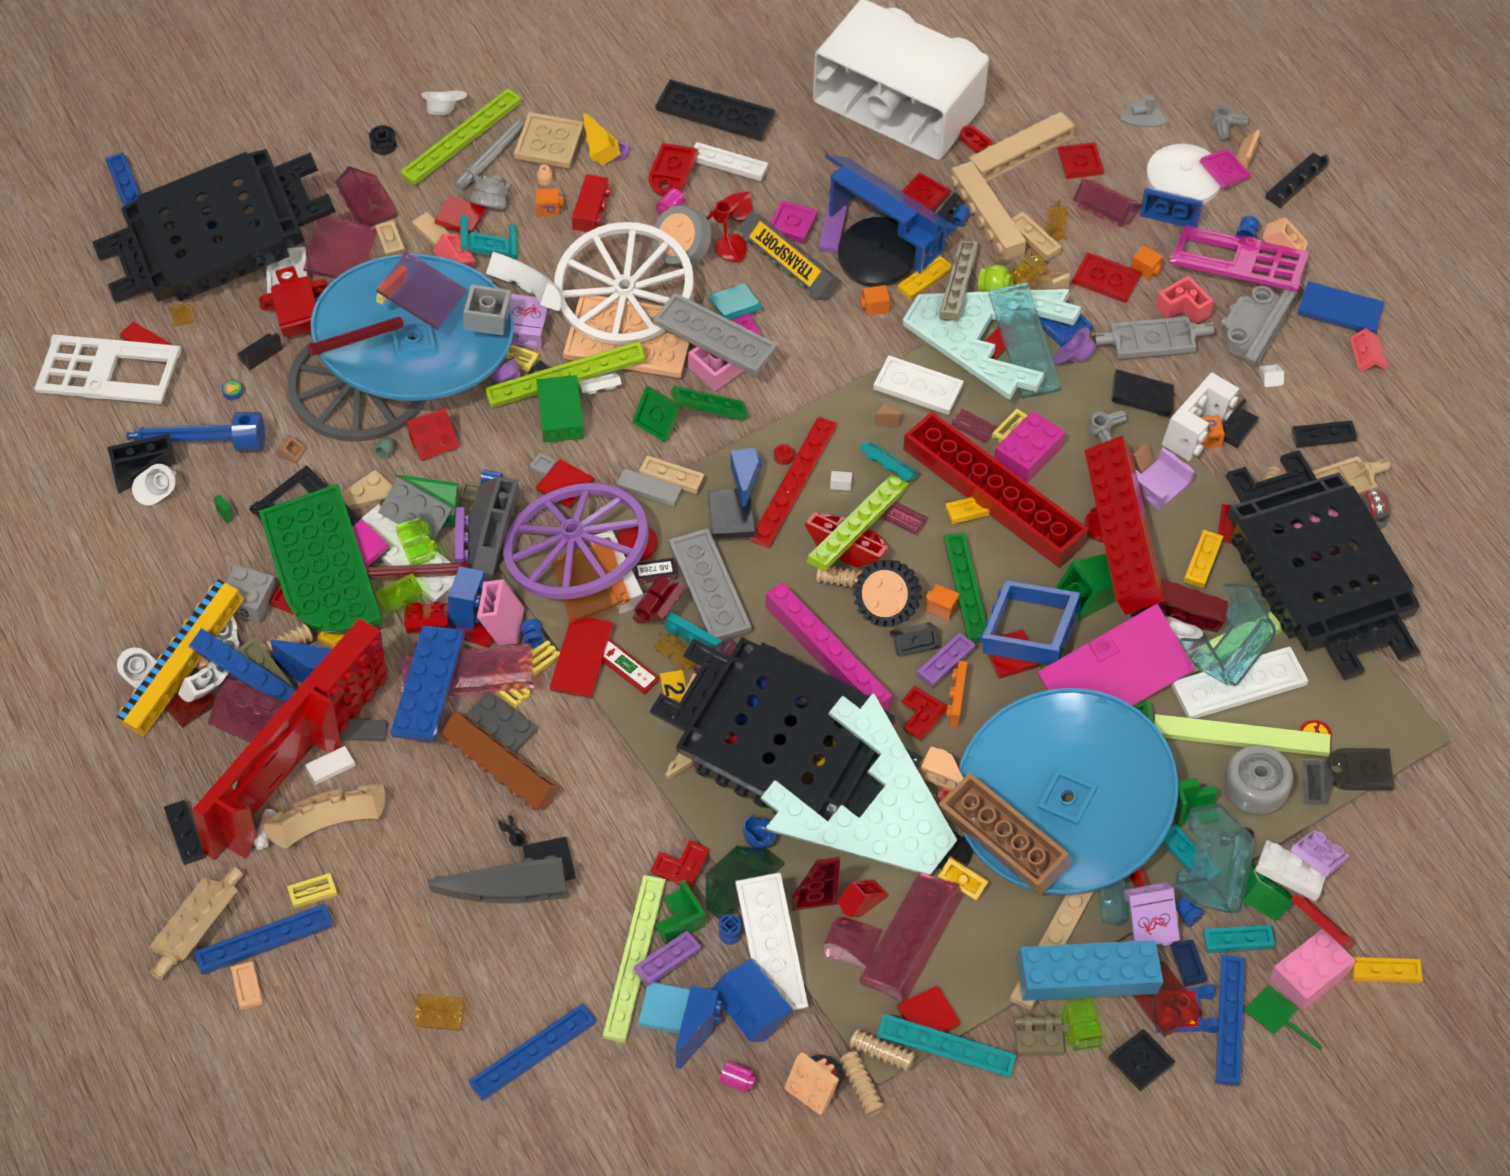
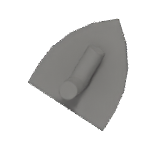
M1148 95L1147 98L1135 101L1129 105L1119 119L1122 122L1138 127H1155L1167 124L1152 95Z

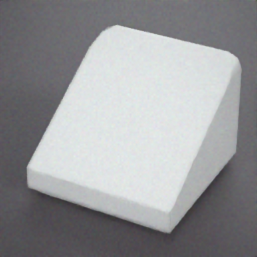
M1278 364L1259 367L1265 387L1284 385V371Z
M832 471L830 489L851 491L852 473Z

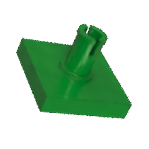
M648 386L644 389L632 423L661 441L666 442L669 440L681 407L675 405L672 399Z

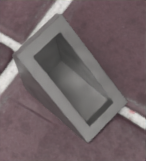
M1303 759L1305 804H1327L1334 781L1331 770L1325 760Z

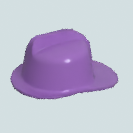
M1085 327L1076 332L1055 353L1053 362L1058 364L1068 359L1075 363L1085 361L1096 348V344L1089 337V328Z
M519 355L502 362L490 375L495 383L499 384L521 377L516 361Z

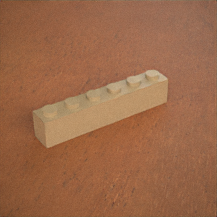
M1059 112L1041 122L1035 123L1025 130L1019 131L1009 138L1003 139L995 145L987 147L979 153L973 154L969 157L968 162L972 161L985 181L988 182L1073 139L1075 125L1062 112Z
M970 161L951 168V177H949L951 186L955 187L958 195L961 196L960 200L964 201L970 209V214H973L977 225L983 229L987 240L993 244L995 252L998 255L1000 254L1002 259L1006 260L1025 254V238L974 163Z

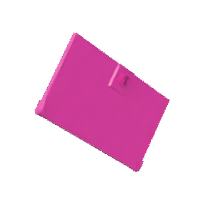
M1155 604L1037 673L1047 690L1059 688L1089 689L1115 696L1133 706L1184 675L1193 672L1195 667L1182 648L1158 604Z

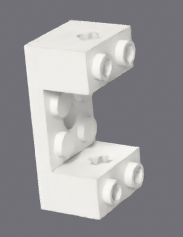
M1211 372L1171 417L1162 446L1188 461L1194 455L1198 456L1203 449L1201 444L1208 436L1206 430L1209 425L1200 416L1219 415L1221 423L1227 421L1234 412L1232 408L1239 399L1237 397L1239 388Z

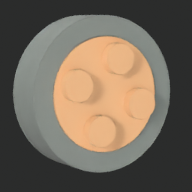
M673 206L664 211L654 225L655 228L669 234L682 246L690 260L691 266L699 262L709 248L711 241L709 222L701 212L686 206ZM652 238L653 247L656 251L662 242ZM669 247L659 257L666 263L682 267L678 257Z

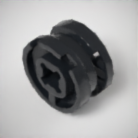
M379 125L370 131V148L375 154L388 155L395 151L397 141L393 128Z

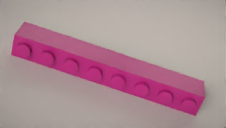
M783 582L766 593L765 607L833 678L865 695L871 696L874 694L884 710H891L892 695Z

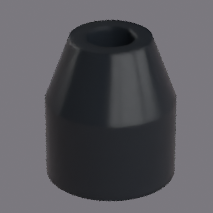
M539 360L531 367L527 374L548 369L543 361Z

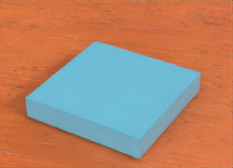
M658 983L648 986L638 1026L679 1034L690 989Z

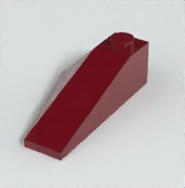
M840 857L818 859L815 861L792 895V911L837 905Z

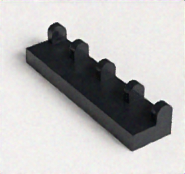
M1314 152L1270 189L1266 193L1265 199L1281 208L1327 168L1329 162L1328 155L1324 154L1320 157Z

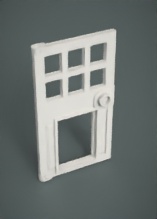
M53 334L50 348L34 390L38 393L162 404L176 360L181 353V346ZM61 345L76 346L73 354L58 353ZM83 347L98 348L95 356L80 355ZM118 358L167 362L159 386L110 380ZM55 360L70 361L68 369L53 368ZM77 362L92 363L90 371L75 370ZM49 376L65 377L62 385L47 384ZM71 378H87L84 387L69 386Z

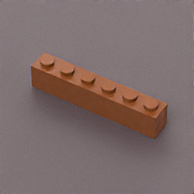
M454 712L441 731V734L446 737L445 741L453 747L458 746L462 750V755L478 762L477 766L481 770L492 773L494 775L493 779L496 782L507 785L510 788L509 792L518 798L522 797L526 800L525 804L533 810H546L560 789L465 713Z

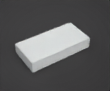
M344 746L305 766L315 785L355 767V762Z

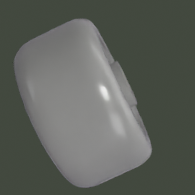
M1261 745L1249 746L1235 753L1228 763L1224 777V789L1232 804L1238 809L1253 815H1265L1281 808L1287 801L1293 784V771L1288 760L1277 750Z

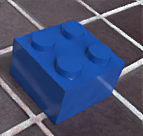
M459 567L448 595L449 626L474 631L476 623H480L477 616L483 584L487 582V580H484V571Z

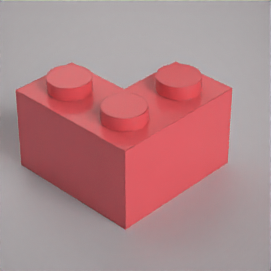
M1187 276L1159 291L1155 308L1165 318H1172L1184 312L1192 322L1197 324L1211 316L1214 300L1190 276Z

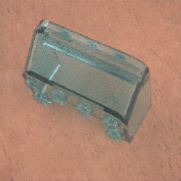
M1222 804L1191 808L1189 818L1187 819V828L1198 839L1194 852L1193 866L1190 873L1187 870L1177 872L1174 886L1194 905L1226 913L1240 912L1254 850L1253 838Z

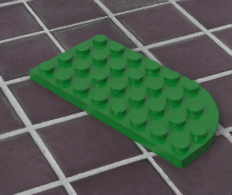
M338 483L259 511L284 597L293 614L302 623L315 630L331 634L347 633L359 618L372 626L383 623Z

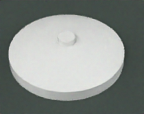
M1190 144L1169 145L1153 154L1148 162L1146 179L1150 188L1204 200L1203 204L1212 200L1221 189V186L1199 163L1202 157L1212 154L1201 147Z

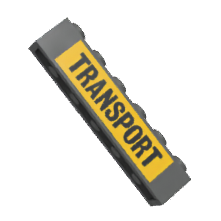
M751 211L738 229L743 234L742 238L745 241L757 245L756 250L763 255L768 254L770 256L769 260L777 266L780 264L784 268L782 271L785 274L797 278L796 283L803 288L808 287L811 290L810 294L816 299L823 298L828 300L840 284V279L760 214Z

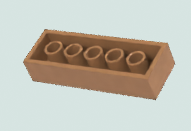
M970 772L939 803L942 814L1040 896L1071 865L1069 853Z

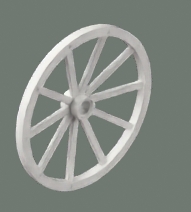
M634 222L608 224L582 235L563 254L557 266L554 284L561 296L560 311L567 322L588 338L615 345H627L638 341L644 342L666 331L653 324L635 296L666 304L670 298L639 290L640 288L685 275V286L682 296L691 300L694 286L692 266L682 246L664 231L653 226ZM629 233L624 275H620L600 238L614 234ZM636 234L649 236L662 242L661 246L631 277ZM594 242L615 280L574 261L573 258L584 247ZM668 247L675 253L682 264L683 269L637 282ZM570 266L611 287L563 291V282L566 270ZM612 294L580 319L573 314L565 301L566 297ZM619 299L612 333L603 332L585 324ZM626 300L632 304L648 329L634 333L619 334Z

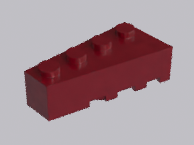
M1161 579L1165 601L1157 604L1165 616L1194 625L1201 630L1218 632L1225 622L1228 601L1217 596L1202 593L1196 589H1190L1178 583ZM1152 606L1133 612L1130 616L1134 617Z

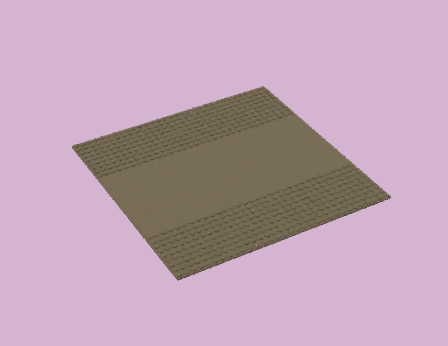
M1037 287V288H1035V289H1033V290H1045V289L1042 288V287ZM1018 311L1011 324L992 319L980 341H985L1001 323L1017 331L1018 337L997 360L1043 372L1044 380L1037 392L1017 387L1012 398L1007 399L936 348L926 344L899 359L964 381L962 390L949 415L874 390L873 386L882 369L881 367L686 467L705 474L704 481L697 494L682 490L675 507L636 494L631 495L641 505L648 526L655 531L658 538L656 552L649 559L638 563L673 558L676 574L663 575L662 577L667 578L672 584L680 583L684 590L680 594V599L672 605L669 611L706 631L670 549L669 539L707 528L713 538L708 490L737 488L731 470L730 451L755 448L757 456L760 455L762 460V468H759V477L751 494L754 528L756 529L792 462L788 465L776 463L774 460V449L782 444L789 445L794 450L795 459L818 416L836 422L837 428L770 549L752 543L751 537L713 539L752 627L749 633L722 640L723 654L730 657L740 638L743 637L759 645L764 642L789 656L795 657L806 665L812 666L818 671L831 676L765 607L766 593L783 582L892 695V706L888 712L895 716L896 722L893 728L904 747L924 757V759L931 746L937 749L941 748L952 754L955 762L960 765L970 741L994 714L1023 697L1047 690L1037 672L1049 665L1039 663L1038 668L999 679L988 655L983 653V642H975V650L963 660L967 661V669L958 727L950 726L951 718L946 717V710L921 741L904 731L903 726L915 712L905 707L901 701L914 685L944 703L947 708L948 704L953 705V699H949L951 686L955 687L956 681H952L953 670L934 688H931L916 676L917 671L959 632L966 637L959 603L949 621L926 612V594L929 590L932 591L936 584L955 591L944 544V535L965 532L986 621L992 615L993 603H997L999 589L1003 588L1006 580L1056 588L1072 561L1106 554L1104 543L1095 541L1087 535L1086 543L1058 568L990 515L952 525L945 510V504L966 499V497L903 450L904 434L930 412H934L994 457L995 448L1000 442H998L997 438H992V433L1016 409H1019L1026 415H1029L1032 411L1036 412L1064 430L1065 438L1063 447L1028 484L1084 525L1086 515L1091 509L1096 507L1084 450L1101 444L1099 438L1093 437L1087 430L1092 415L1099 411L1107 414L1120 410L1125 412L1127 420L1112 426L1110 431L1112 438L1123 435L1132 454L1144 443H1147L1154 463L1159 459L1160 450L1164 447L1162 442L1168 426L1156 413L1111 401L1116 368L1097 347L1085 361L1075 363L1068 359L1056 364L1053 362V357L1061 347L1036 324L1037 319L1040 317ZM883 404L901 412L899 427L875 425L876 413ZM1018 416L1001 434L1003 435L1010 428V426L1020 418V416ZM863 442L875 443L920 472L917 480H909L907 482L909 483L907 490L892 504L926 522L918 535L884 519L883 517L890 507L868 528L878 533L884 543L889 546L879 561L897 560L902 564L905 563L908 565L907 568L913 569L915 572L914 576H918L920 580L918 585L922 587V590H919L922 599L918 602L920 606L915 610L916 613L910 616L909 620L889 627H882L878 624L874 625L870 623V620L863 618V613L860 614L858 612L859 606L854 603L856 596H853V591H856V587L850 588L848 585L843 587L842 584L837 586L835 583L830 585L829 582L824 584L823 581L817 583L818 568L807 563L808 555L817 547L805 527V522L814 512L847 518L890 475L898 477V473L895 471L884 469L881 466V462L867 458L864 455L865 452L860 450ZM1174 453L1178 459L1188 464L1194 470L1192 483L1160 511L1142 498L1160 578L1228 601L1224 624L1218 632L1202 630L1203 636L1195 640L1193 649L1271 612L1269 604L1240 605L1237 591L1238 583H1256V581H1253L1250 571L1246 564L1242 562L1237 548L1230 543H1221L1204 589L1184 582L1203 530L1217 534L1222 504L1233 506L1238 503L1195 455L1188 461ZM831 472H851V491L830 489ZM621 503L589 526L637 519V517L628 506ZM621 529L612 530L615 537ZM606 531L595 532V533H589V534L596 535V534H600V533H603V532H606ZM558 543L515 561L516 567L529 579ZM567 545L536 583L551 587H562ZM579 547L574 548L570 587L599 579V575ZM837 559L830 568L836 566V569L842 567L843 570L849 568V571L855 569L856 572H859V570L862 571L865 567H868L869 564L854 567ZM505 560L498 564L499 570L533 617L541 621L544 632L559 652L563 645L571 615L612 621L614 626L610 640L659 677V682L644 695L615 671L602 663L593 699L699 844L710 849L708 856L736 894V881L781 873L804 988L851 1052H858L857 1048L851 1049L849 1045L855 1030L860 1029L862 1033L867 1032L869 1036L872 1034L877 1039L876 1034L882 1014L903 1019L897 1009V1004L937 985L960 1021L959 1027L946 1033L958 1037L963 1036L1016 1004L1010 1001V996L1019 982L1016 964L1020 947L1039 945L1066 895L1043 893L1040 896L1035 891L1019 887L1003 879L988 868L973 850L972 857L967 866L989 879L977 901L939 878L938 876L941 871L937 868L927 876L777 834L775 842L767 848L750 846L745 841L743 835L745 819L755 815L757 819L767 817L771 821L775 817L772 809L766 806L765 808L757 806L753 799L747 796L745 798L738 796L734 789L728 786L726 788L721 787L715 783V779L709 776L707 778L702 777L696 773L694 765L669 781L665 777L671 761H674L679 754L676 750V745L684 731L651 715L650 709L660 693L664 694L659 673L683 670L686 687L693 673H698L700 668L683 660L682 657L689 644L681 637L670 634L664 627V619L637 624L632 619L635 615L634 609L619 614L617 607H613L610 602L608 590L605 591L604 589L597 593L574 599L544 598L520 587L511 577ZM633 568L632 572L636 578L635 569ZM656 577L636 579L643 595ZM1317 593L1312 595L1316 602L1323 601L1321 595ZM1009 599L995 635L1001 636L1023 629L1028 641L1051 645L1065 609ZM1116 601L1081 620L1076 619L1062 658L1133 617L1130 614L1125 615ZM927 622L936 626L940 647L903 656L896 654L894 638L890 636L889 631ZM1282 631L1192 675L1290 646L1309 680L1308 684L1196 719L1297 731L1300 730L1305 722L1318 720L1325 723L1332 732L1329 757L1280 752L1288 760L1293 771V784L1289 797L1278 810L1265 815H1253L1233 805L1224 789V777L1229 761L1235 753L1246 747L1165 738L1175 761L1178 781L1197 778L1200 785L1199 788L1216 786L1218 792L1216 805L1220 814L1219 819L1179 826V828L1221 873L1218 878L1202 888L1162 844L1142 867L1151 885L1167 882L1174 888L1176 905L1183 897L1189 895L1192 898L1234 873L1246 859L1252 862L1260 857L1262 848L1267 840L1279 845L1445 746L1450 740L1449 736L1371 650L1357 655L1365 669L1363 674L1344 680L1324 645L1305 651L1296 635L1289 639L1286 633ZM1171 685L1136 703L1139 704L1145 700L1151 702L1153 719H1155V714L1187 718ZM801 697L804 704L808 702L807 699ZM832 737L831 739L826 741L824 745L826 747L833 746L832 741L835 738ZM1303 759L1325 760L1331 770L1334 781L1327 804H1305ZM806 773L802 776L801 781L809 785L813 783L814 779ZM923 780L932 797H935L942 787ZM1067 793L1063 795L1062 800L1070 802L1074 796ZM945 818L951 830L963 837V831L948 818ZM1175 818L1173 819L1171 827L1176 825ZM1248 827L1254 833V840L1250 844L1244 845L1239 841H1233L1226 847L1220 846L1219 840L1226 839L1225 836L1219 837L1218 830L1226 829L1230 833L1238 832L1240 828ZM832 857H840L837 900L848 885L854 881L875 880L889 894L885 900L859 917L845 915L838 903L837 905L792 911L791 907L792 895L815 861ZM1129 876L1115 884L1095 891L1067 944L1119 942L1133 933L1130 905L1124 899L1123 890L1134 888ZM888 1041L887 1043H893L894 1047L900 1046L902 1050L907 1049L909 1053L911 1051L914 1052L915 1058L912 1066L931 1055ZM862 1050L858 1052V1058L862 1060L861 1064H864L865 1071L868 1072V1075L876 1085H881L904 1071V1068L898 1069L895 1064L891 1066L890 1062L884 1063L883 1059L877 1060L876 1056L870 1057L869 1053L865 1055Z

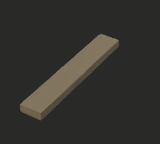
M959 240L940 308L939 319H960L979 242Z

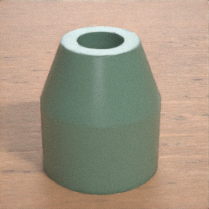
M391 437L380 440L374 448L375 454L382 459L388 458L393 451L394 440Z

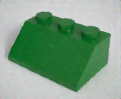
M396 475L395 481L398 476H401L453 506L454 508L443 527H455L456 507H460L458 483Z

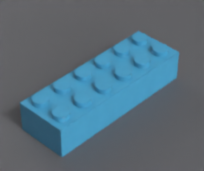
M1156 940L1020 947L1016 957L1022 1001L1158 994L1163 984Z

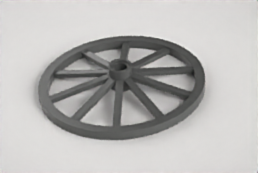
M308 345L297 355L288 376L290 402L301 421L315 432L341 441H369L395 433L407 425L406 421L414 419L426 403V400L414 401L409 409L394 419L378 396L368 394L389 423L371 429L359 430L360 390L340 379H336L297 394V381L301 371L334 375L327 367L305 365L311 357ZM346 384L318 419L310 415L300 402ZM353 389L352 430L339 429L324 424L344 397Z

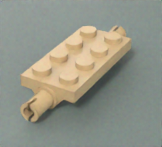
M1356 456L1312 472L1316 479L1339 472L1349 486H1354L1359 496H1361L1366 491L1378 489L1374 476L1377 473L1390 470V463L1387 461V458L1372 463L1362 462L1360 457Z
M231 867L222 881L203 878L189 897L184 900L182 906L170 918L167 925L149 946L154 953L161 955V959L150 971L154 978L161 981L172 966H175L179 960L183 961L237 892L234 886L243 876L239 869Z

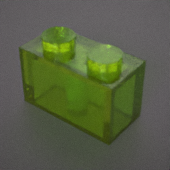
M413 573L375 592V599L384 617L406 605L421 599L423 590Z

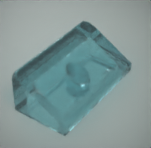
M1125 880L1098 890L1101 922L1122 926L1129 920L1128 902L1124 899L1123 890H1126Z

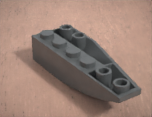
M495 477L479 484L469 516V568L484 571V580H487V582L494 581L503 552L506 534L510 528L520 495L519 483L515 479Z
M547 856L542 860L527 858L521 862L451 876H437L428 880L431 892L476 902L526 903L567 898L565 870L562 858H557V856Z

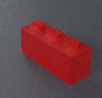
M589 174L585 175L572 215V230L589 232L596 229L597 226H601V214L606 211L607 207L606 198H610L611 186H609L608 178Z

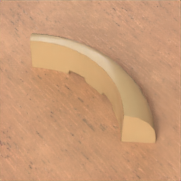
M359 785L358 790L345 792L343 788L305 798L294 803L293 809L285 813L279 811L263 823V828L273 843L288 849L299 839L324 827L352 820L378 819L385 805L384 786Z

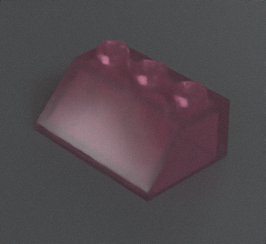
M348 166L336 180L335 184L339 189V193L343 196L346 206L351 210L354 215L353 218L357 223L374 226L396 218L399 215L376 175Z
M1087 179L1081 180L1073 198V201L1078 203L1077 207L1084 210L1092 209L1094 210V215L1103 219L1106 216L1111 219V223L1119 227L1122 224L1129 225L1142 206L1141 203Z
M227 678L216 694L208 724L250 743L285 703Z

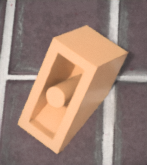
M1286 217L1266 225L1263 235L1266 243L1306 250L1307 240Z
M931 746L921 765L920 775L923 780L952 791L955 788V783L959 784L963 780L952 754L944 749H937Z

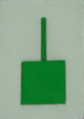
M1269 985L1243 1010L1273 1034L1286 1024L1316 1048L1322 1049L1319 1043L1289 1021L1299 1008Z

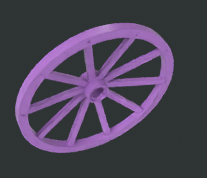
M597 483L566 486L538 498L516 517L504 541V560L513 580L524 590L534 595L550 599H574L588 596L612 586L635 567L647 546L649 536L648 522L638 501L629 493L617 487ZM589 495H600L614 499L580 522ZM581 496L573 519L567 520L553 505L567 498ZM621 503L628 506L637 517V519L589 526ZM546 507L561 523V527L526 525L529 520ZM639 526L637 540L633 549L589 534ZM520 532L556 535L514 554L515 543ZM585 541L628 556L618 567L606 574L586 546ZM558 543L529 579L516 567L515 561ZM567 545L562 587H551L536 583ZM579 547L600 578L586 584L570 587L574 548Z

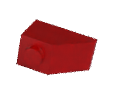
M875 880L854 881L848 885L836 902L845 915L859 917L885 900L889 894Z

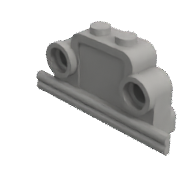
M1257 286L1253 289L1251 297L1241 296L1236 303L1233 302L1229 308L1228 317L1224 316L1220 327L1223 328L1222 338L1227 341V351L1245 359L1247 364L1257 368L1286 319L1291 301L1297 291L1284 289L1281 296H1278L1269 287Z

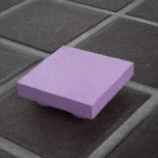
M1312 830L1290 850L1326 877L1343 865L1349 858V855L1344 852L1341 846L1333 844L1323 833Z

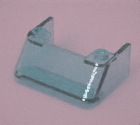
M1225 583L1223 588L1232 601L1226 611V618L1231 626L1214 648L1208 639L1181 638L1180 642L1196 668L1225 685L1237 686L1273 641L1276 628L1251 584Z

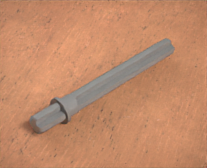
M516 120L469 168L463 170V174L456 180V186L460 189H465L471 182H474L475 175H479L523 130L524 123Z

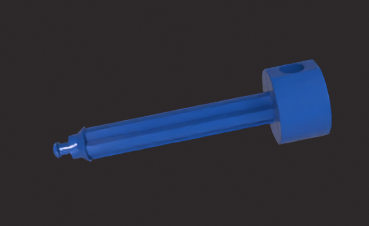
M236 412L233 414L232 425L148 428L142 426L140 429H135L134 433L127 432L126 438L127 440L134 439L137 441L169 434L171 442L232 440L236 451H262L265 442V425L261 412Z

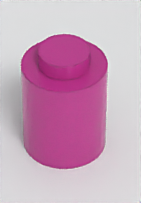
M671 188L657 202L658 214L661 215L673 206H682L685 202L684 195L678 189Z
M727 1061L720 1075L719 1083L746 1093L748 1089H753L757 1077L754 1076L753 1070Z

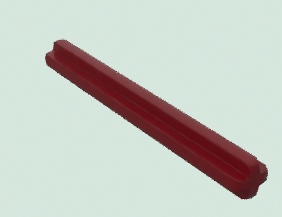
M399 316L308 345V351L311 356L363 341L404 327V321Z
M461 562L366 567L369 579L451 576L457 574L459 567L469 568V564Z

